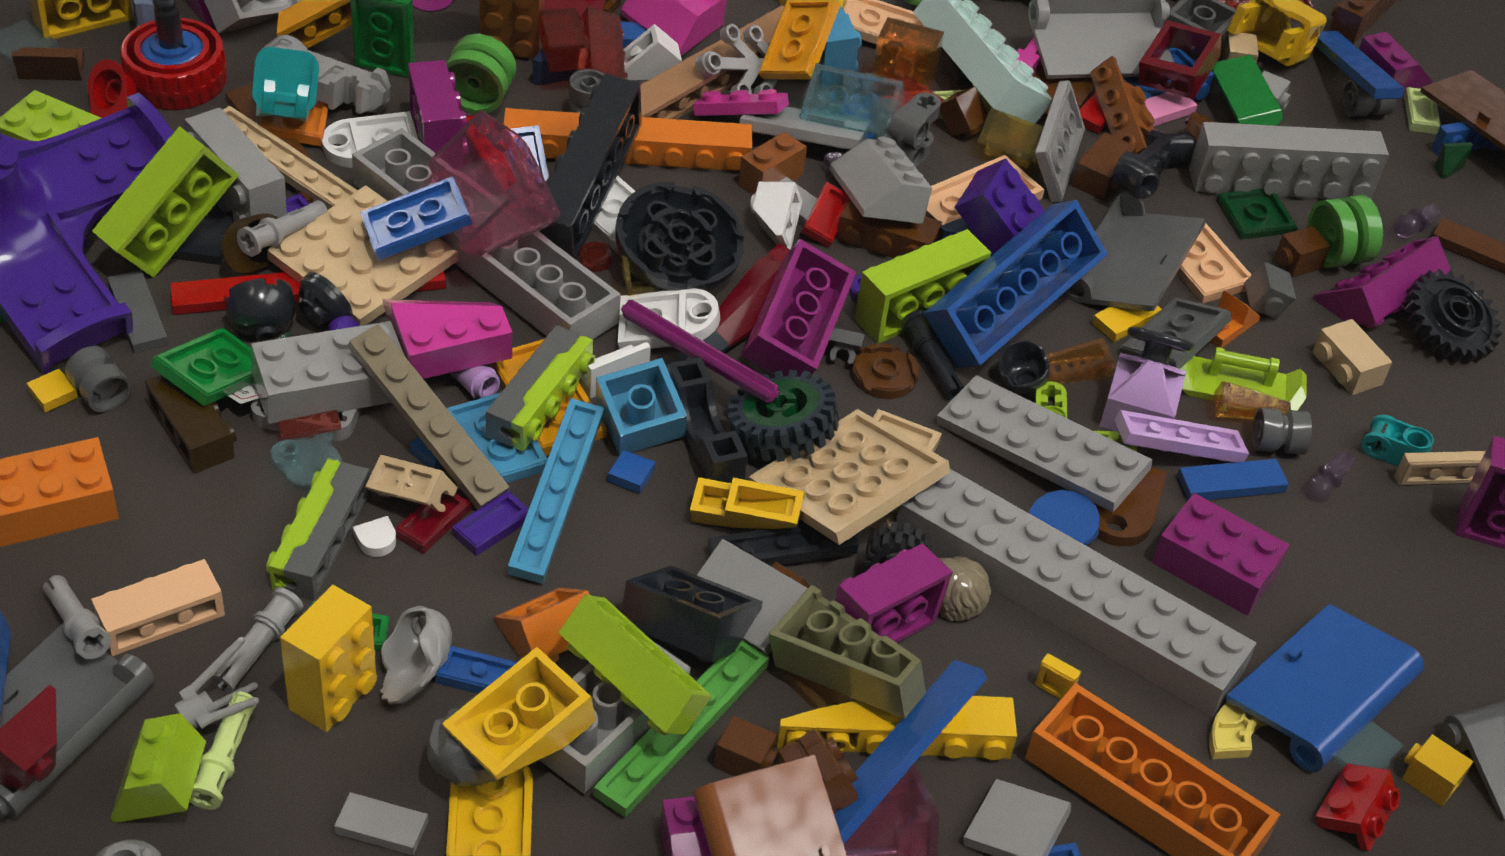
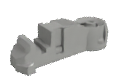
M289 35L278 36L262 48L278 47L309 52L316 57L319 63V76L315 104L324 102L328 104L329 109L334 110L342 103L350 104L353 102L356 107V113L362 114L365 111H370L379 115L390 101L391 84L386 70L377 68L373 72H369L309 51L300 40Z

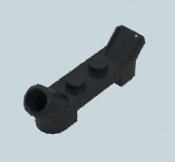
M1151 130L1146 138L1147 147L1142 152L1136 154L1126 151L1121 155L1114 169L1113 184L1128 188L1139 198L1153 196L1157 192L1160 181L1159 173L1163 169H1166L1169 164H1188L1191 161L1195 149V141L1190 134H1167Z

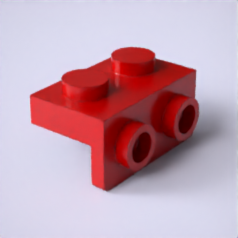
M1346 763L1315 815L1319 828L1356 834L1360 849L1369 852L1376 839L1382 836L1385 823L1392 811H1395L1399 806L1400 792L1395 787L1391 770Z

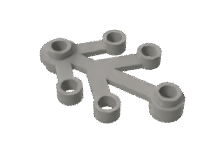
M729 24L721 29L720 37L724 43L730 45L742 58L721 57L716 52L707 51L696 58L695 67L697 72L704 78H710L718 74L720 70L745 71L738 84L732 87L731 92L741 89L747 90L748 94H752L750 87L758 76L764 58H758L740 39L741 33L739 28L734 24ZM758 25L746 28L743 32L744 40L747 44L753 45L765 57L769 45L763 40L764 34L762 29ZM764 79L762 84L755 87L754 94H758L762 90L774 89L773 87L778 79Z

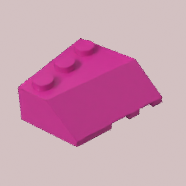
M626 0L621 9V15L642 28L649 29L655 24L678 43L680 55L682 56L724 24L727 0Z
M382 299L388 320L392 322L404 356L423 379L512 359V330L503 307L491 302Z

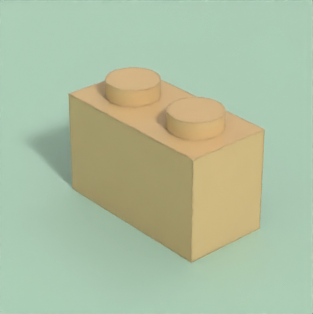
M1353 319L1322 328L1312 351L1317 359L1323 363L1351 395L1383 385L1392 364L1387 355Z

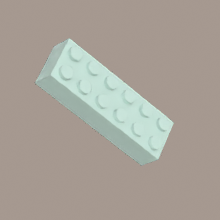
M922 0L913 13L992 108L1032 128L1052 104L1053 99L1046 92L1048 89L1047 85L1040 79L1032 76L1034 73L1033 69L1023 61L1018 60L1019 53L1009 45L1004 44L1006 41L1005 37L995 29L990 28L992 22L982 14L977 13L979 8L972 1Z

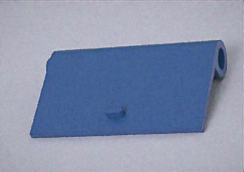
M1328 604L1226 696V701L1291 737L1290 753L1294 761L1307 771L1318 772L1423 672L1424 662L1415 648Z

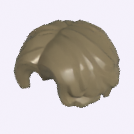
M965 556L939 558L953 571L939 611L940 616L953 622L970 620L980 615L987 607L991 595L989 577L985 569L978 562L972 561Z

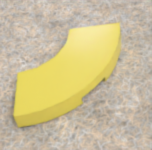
M1227 701L1217 713L1211 727L1209 747L1212 759L1249 757L1252 751V733L1261 726L1268 724Z

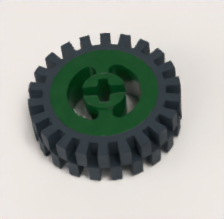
M789 370L788 376H783L782 371H775L776 378L772 379L769 378L768 374L762 375L778 385L779 395L772 403H766L741 387L737 390L738 395H732L730 398L731 404H728L727 409L731 431L736 430L745 451H749V456L755 459L761 454L763 461H770L772 455H776L777 461H785V454H792V459L794 460L800 458L799 451L802 450L807 455L814 453L813 445L820 449L826 445L825 439L832 440L835 436L834 431H837L839 427V415L834 389L831 388L827 380L823 381L821 376L816 374L812 378L811 372L803 371L801 376L798 377L797 370Z

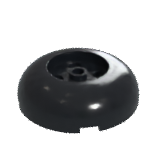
M659 182L644 186L632 193L624 201L617 216L615 240L622 261L637 279L658 291L696 288L709 292L721 286L733 275L744 253V231L734 211L722 199L695 185L693 189L675 186V182ZM695 247H700V248H701L700 250H698V251H696V252L693 251V248H695Z

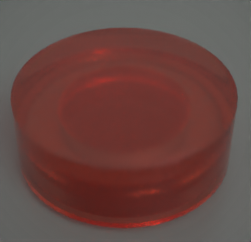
M602 242L586 243L580 249V263L592 272L607 270L612 264V249Z

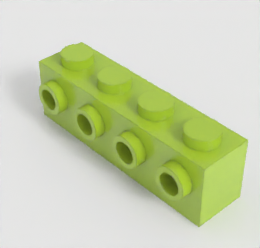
M584 595L558 632L569 642L567 648L574 655L584 660L587 659L595 667L593 670L594 674L602 681L613 684L622 692L620 698L630 707L637 710L640 709L648 717V725L662 735H685L712 698L708 691L604 597Z

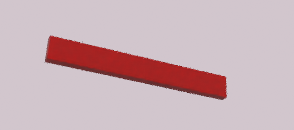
M444 271L414 292L446 289ZM286 272L170 283L173 315L225 310L224 296L227 298L230 296V288L244 281L265 278L266 284L277 285L276 279L286 281L293 289L295 303H298L299 282Z

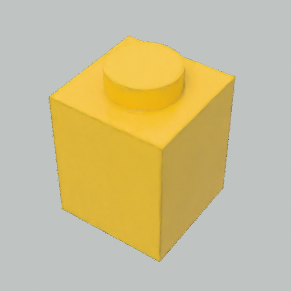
M1432 734L1423 746L1416 743L1405 757L1403 762L1409 766L1402 780L1443 807L1463 781L1473 761Z

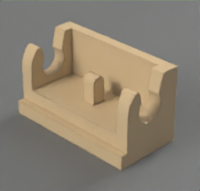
M380 455L365 486L368 490L376 492L379 496L401 498L430 506L433 510L444 512L446 509L440 502L442 493L454 497L458 488L442 470Z

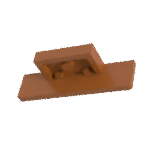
M1111 56L1094 68L1090 75L1111 135L1137 146L1135 153L1139 154L1147 147L1145 142L1147 134L1151 130H1155L1153 126L1155 120L1145 104L1147 98L1143 90L1123 80L1117 60L1114 56Z

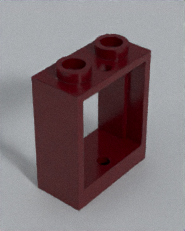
M1166 20L1139 62V85L1194 99L1220 58L1222 34ZM1167 47L1200 54L1193 67L1160 59Z

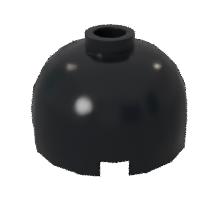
M258 278L233 286L229 289L230 296L228 298L224 296L225 311L231 325L238 333L249 338H255L257 341L273 340L291 324L295 313V298L291 285L281 279H276L277 285L266 284L265 278Z

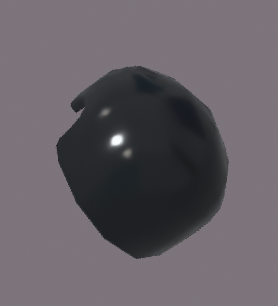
M1028 340L1013 342L1003 349L998 358L1000 377L1004 385L1014 393L1028 394L1036 392L1037 389L1047 383L1051 373L1050 363L1044 348Z

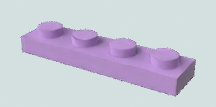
M1120 410L1114 419L1124 444L1131 446H1142L1165 452L1171 451L1194 457L1200 456L1235 463L1244 462L1249 455L1237 430Z

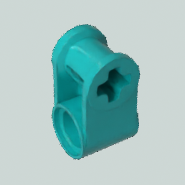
M1383 414L1377 415L1372 419L1370 433L1366 434L1362 439L1361 447L1368 456L1399 466L1404 453L1430 452L1434 443V437L1424 428L1410 425ZM1386 424L1387 428L1385 432L1382 433L1381 430L1383 426ZM1378 440H1379V441H1381V444H1380L1379 448L1376 449L1375 447H1376V444H1377V442H1378Z

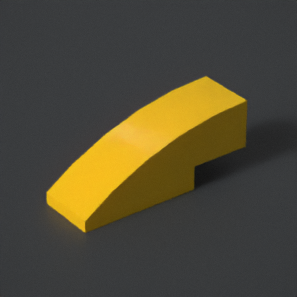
M698 477L690 507L692 522L714 526L748 529L797 527L805 491L733 478L731 484Z

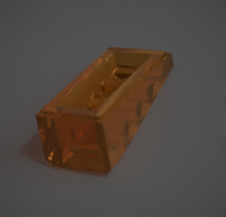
M1103 337L1046 354L1050 363L1051 373L1049 381L1062 384L1114 376L1115 361ZM1080 361H1085L1086 364L1081 365ZM1067 363H1072L1074 367L1069 369ZM1059 364L1062 371L1056 372L1053 365Z
M1222 381L1214 392V414L1217 417L1254 420L1255 413L1259 407L1280 409L1283 415L1287 410L1291 409V402L1229 382Z

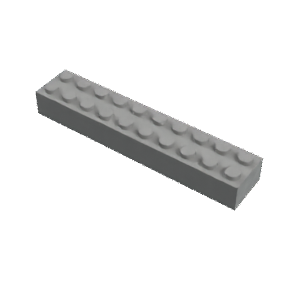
M403 128L352 154L354 184L360 189L365 185L387 201L449 177H454L473 224L439 238L458 251V261L455 262L457 266L546 336L558 325L581 334V336L594 339L619 323V292Z
M950 469L951 473L899 506L896 520L898 527L903 528L905 522L911 524L910 530H914L916 526L921 528V535L928 534L930 537L929 542L933 543V553L938 558L965 556L972 561L978 562L988 574L991 589L1211 718L1247 668L1257 642Z

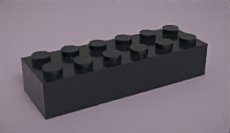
M606 73L599 85H594L590 96V103L587 108L583 107L581 110L579 125L576 131L572 130L567 140V149L564 155L560 154L555 164V173L552 179L547 178L543 187V196L539 203L536 202L533 205L530 214V220L534 223V228L575 260H577L642 126L640 83Z

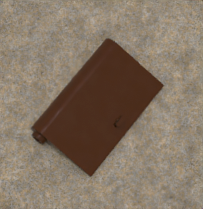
M1469 70L1421 88L1420 92L1505 151V91L1475 70Z

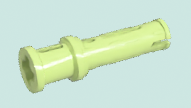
M246 692L233 693L228 706L253 698V696ZM256 705L222 719L209 752L205 753L201 758L199 772L196 776L189 801L194 806L207 810H214L220 807L223 801V795L221 794L223 787L235 772L234 755Z

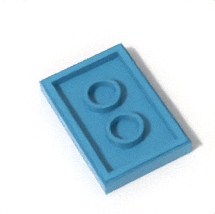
M500 393L447 408L506 483L543 472L548 459L537 440H532L523 452L513 448V446L486 436V410Z

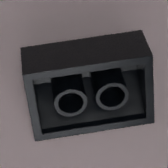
M670 565L626 580L621 613L647 637L652 636L662 640L665 646L669 648L683 649L693 653L695 658L700 661L716 662L718 659L735 652L762 609L763 601Z

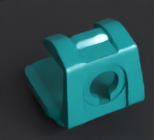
M266 47L260 50L255 59L252 98L257 103L256 116H278L293 118L300 122H308L309 110L314 107L317 96L319 63L316 57L306 51L278 47Z

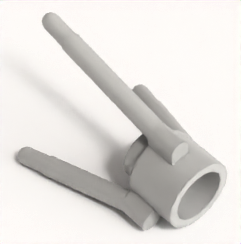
M239 637L191 685L179 691L183 700L174 704L178 713H181L195 729L198 727L203 729L214 721L241 712L259 703V698L253 697L220 709L229 704L233 693H250L258 688L256 682L214 702L211 701L206 691L200 694L196 693L245 643L244 637Z

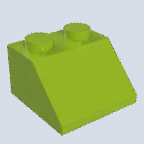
M181 713L145 719L131 749L110 817L114 823L187 811L206 740Z

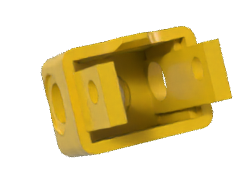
M1249 0V3L1238 6L1227 31L1232 34L1247 33L1257 35L1259 51L1285 66H1292L1310 57L1327 19L1324 14L1299 0ZM1290 19L1298 20L1302 26L1291 28Z

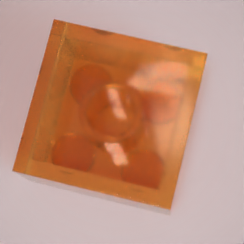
M887 17L877 40L872 72L875 74L873 85L902 93L930 92L936 79L944 32Z

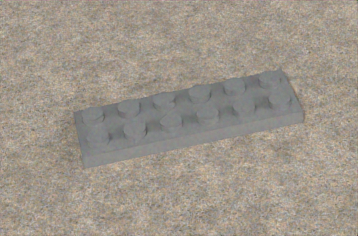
M977 375L937 415V425L1069 491H1076L1087 496L1093 503L1112 512L1118 508L1152 467L1151 458Z

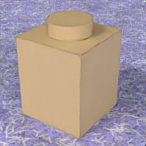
M1228 32L1222 51V60L1251 54L1255 62H1257V35L1247 33L1232 34Z

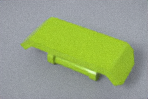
M1215 347L1212 360L1195 357L1194 355L1181 368L1186 371L1182 390L1188 396L1258 409L1259 407L1280 409L1282 414H1285L1287 410L1298 411L1307 396V375L1301 369L1288 374L1278 373L1280 360L1277 358H1260L1225 351L1224 348Z

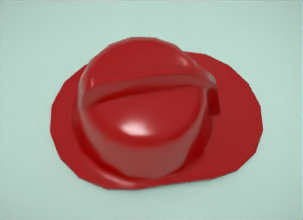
M111 59L101 60L93 67L89 74L87 84L91 114L100 118L126 109L127 97L137 93V85L133 78L123 71L122 66L117 61Z

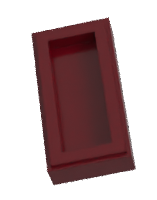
M442 493L440 502L446 508L444 512L435 511L430 506L421 504L394 528L396 538L424 555L452 529V526L457 524L471 511V502L456 493L454 497Z

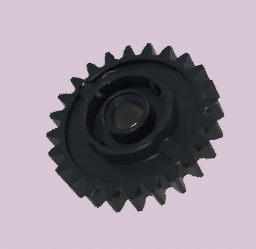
M1438 269L1435 273L1429 270L1425 275L1421 274L1407 289L1409 294L1404 300L1409 304L1404 310L1412 314L1407 321L1416 324L1417 327L1413 332L1423 335L1421 342H1430L1432 344V352L1438 349L1441 350L1444 359L1451 355L1455 363L1461 359L1466 364H1469L1472 360L1476 363L1494 351V348L1500 343L1497 338L1502 335V332L1497 328L1502 322L1494 318L1499 312L1489 307L1493 301L1483 298V289L1478 291L1474 289V281L1466 283L1462 274L1455 278L1452 270H1449L1446 274L1441 269Z

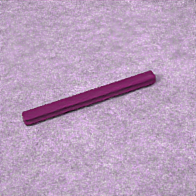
M628 300L625 305H622L621 311L625 319L689 357H701L706 367L766 403H772L778 397V385L638 302Z

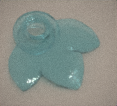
M311 430L302 433L296 439L281 440L271 449V460L280 471L285 472L289 481L302 486H311L315 471L322 470L328 458L341 463L342 457L337 449L330 445L334 440V435L323 430Z

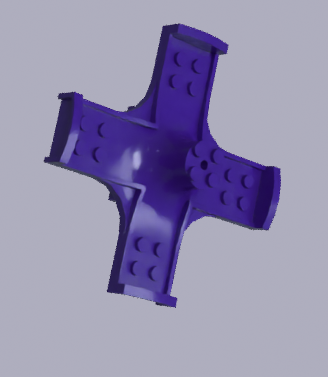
M139 92L127 97L126 109L41 141L17 140L0 133V314L44 375L51 372V365L71 357L85 347L95 346L121 333L129 337V333L133 332L132 311L125 302L119 304L86 260L83 250L85 247H88L86 235L96 220L104 216L111 209L123 192L174 133L162 115Z

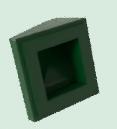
M1471 142L1443 144L1434 166L1441 179H1446L1463 169L1473 146Z

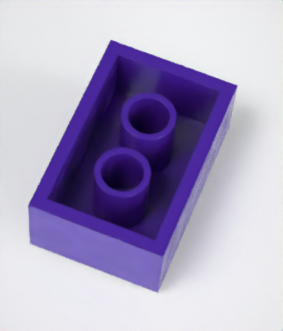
M1006 158L978 170L954 207L980 242L991 252V256L1045 211L1038 202L1037 197L1020 178L1018 171L1011 166Z

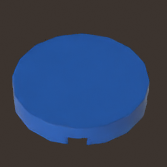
M1059 490L1049 492L1037 499L1029 510V514L1086 546L1093 539L1095 541L1098 536L1100 516L1097 507L1087 496L1076 491Z

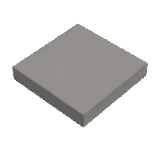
M996 779L963 837L964 846L993 856H1048L1071 813V802Z

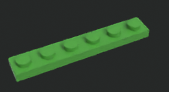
M742 639L734 653L718 659L697 680L712 695V698L686 734L662 735L650 728L594 786L593 796L626 818L769 666L770 656Z

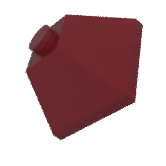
M50 684L0 728V784L3 786L25 790L35 780L38 782L43 781L56 766V689Z

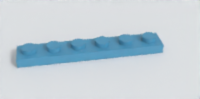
M570 399L508 563V575L543 584L602 422L605 407Z

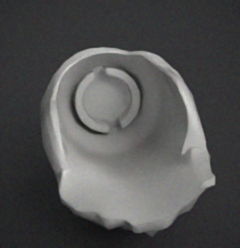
M415 606L401 614L393 633L381 648L382 663L387 669L383 687L380 690L383 694L382 700L387 701L390 705L406 703L429 684L438 670L448 660V653L452 642V630L449 621L442 613L424 606Z

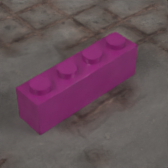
M1438 236L1414 240L1382 258L1383 261L1368 265L1359 270L1360 275L1350 279L1344 278L1335 283L1337 290H1325L1313 296L1316 302L1341 320L1353 319L1357 325L1365 324L1366 328H1371L1383 323L1386 315L1396 313L1404 308L1403 304L1406 302L1404 298L1409 294L1407 289L1421 274L1425 275L1429 270L1435 273L1438 269H1441L1446 274L1451 269Z

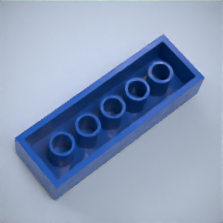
M1077 200L1053 204L926 310L924 315L957 368L980 366L1107 256L1108 253Z

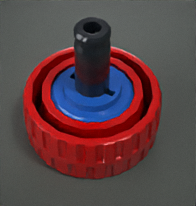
M152 0L155 20L136 27L122 42L120 61L123 71L133 78L137 85V93L139 92L156 109L184 110L209 102L222 91L227 80V62L222 39L207 24L193 19L180 18V10L177 5L178 0Z

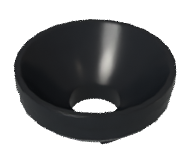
M308 272L299 282L298 306L301 312L315 325L329 326L338 317H352V307L346 297L324 276L316 272Z

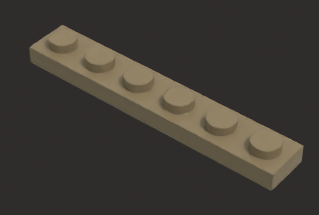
M379 324L349 341L348 348L477 510L509 490V485Z

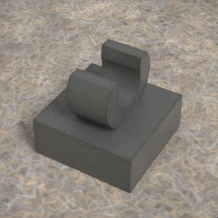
M834 328L828 341V348L831 349L830 362L835 364L836 356L844 352L849 356L848 367H852L856 354H860L863 349L864 334Z

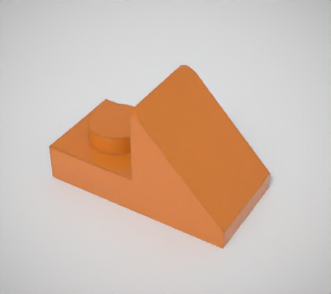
M1226 290L1223 291L1218 308L1229 310L1232 321L1209 342L1215 347L1223 348L1256 324L1260 316Z

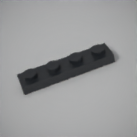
M806 523L797 524V527L763 529L708 537L707 544L711 556L720 541L724 539L769 566H772L774 562L785 565L857 554L859 547L856 535L838 545Z

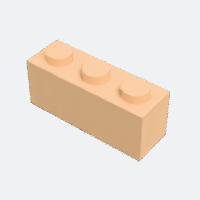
M205 559L183 565L175 570L146 578L141 582L109 591L91 599L94 613L99 618V626L110 634L111 643L108 649L112 656L225 616L222 591Z

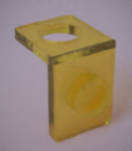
M619 255L624 289L628 296L661 291L643 282L631 283L628 257Z

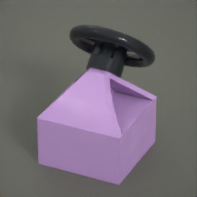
M1129 327L1127 334L1132 338L1144 341L1145 346L1141 357L1120 353L1100 427L1119 431L1114 419L1120 410L1175 419L1186 371L1170 366L1168 362L1172 349L1192 352L1194 350L1192 342L1149 329Z

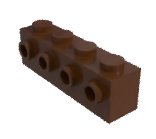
M1397 0L1338 1L1331 12V17L1334 18L1329 31H1338L1354 44Z

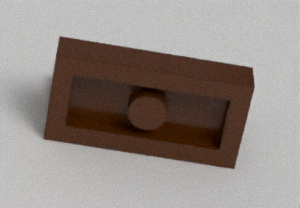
M20 47L19 51H12L11 56L19 79L82 81L85 61L83 49Z

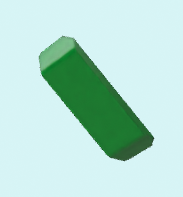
M1251 54L1216 62L1211 70L1214 73L1213 78L1220 89L1222 98L1227 102L1236 120V124L1277 126L1283 119L1281 108Z

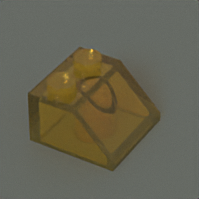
M991 108L978 143L984 148L983 153L995 158L1000 157L1001 154L1011 157V161L1017 166L1028 169L1029 164L1038 167L1039 164L1035 152L1044 127Z

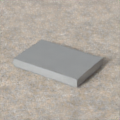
M724 539L720 541L697 574V576L763 601L762 609L743 640L767 655L772 651L768 633L808 589Z

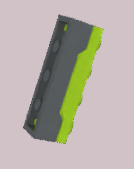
M556 325L486 410V436L524 452L532 440L536 441L540 437L543 427L549 418H554L558 414L564 399L567 396L573 395L579 380L584 374L588 373V365L595 363L593 339Z
M328 458L321 472H315L310 492L307 497L300 499L293 523L286 525L282 534L281 545L277 552H271L268 558L266 572L270 574L272 590L282 587L290 590L300 598L311 601L316 600L371 494V490L365 487L370 478V470L368 468L345 462L340 463L337 460Z

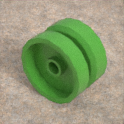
M466 35L458 40L446 61L448 72H454L456 90L454 91L460 92L461 109L471 113H490L498 108L516 75V61L512 52L502 42L488 35Z
M1356 195L1341 199L1317 201L1311 208L1307 227L1313 226L1331 245L1324 264L1325 268L1346 266L1349 263L1372 262L1379 255L1383 241L1382 219L1378 208L1369 197Z

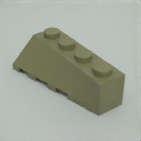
M811 585L768 633L775 666L903 719L909 715L926 694L921 659L886 635L880 637L872 631L869 623L861 618L858 620L854 619L845 612L843 605L835 600L830 602L824 598L821 590L814 585Z

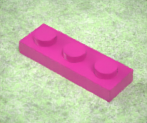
M775 89L762 90L758 94H748L747 90H737L731 92L730 95H721L720 91H709L703 93L702 97L693 103L694 116L779 114L789 105L788 93H777Z

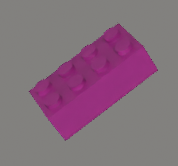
M799 239L782 260L742 356L775 374V371H782L783 376H788L789 370H797L798 377L801 376L803 371L811 372L812 376L818 369L856 271Z

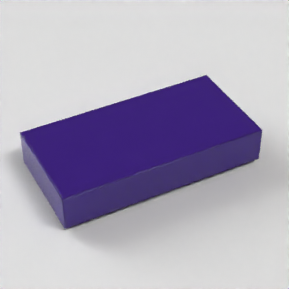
M507 491L452 526V535L470 552L478 556L522 527L529 508L510 491Z

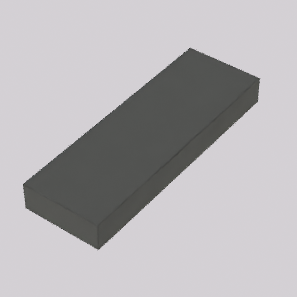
M142 269L108 277L109 286L116 301L119 304L125 302L132 311L133 332L129 333L128 338L134 354L169 345L167 334Z

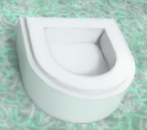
M388 516L353 527V536L360 550L368 556H385L392 552L396 546V532Z

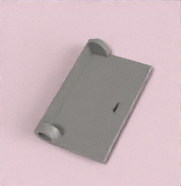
M1031 0L1028 8L1029 23L1047 79L1091 78L1090 72L1111 56L1116 58L1122 77H1139V62L1170 15V6L1166 0ZM1167 47L1160 59L1174 63L1169 47Z

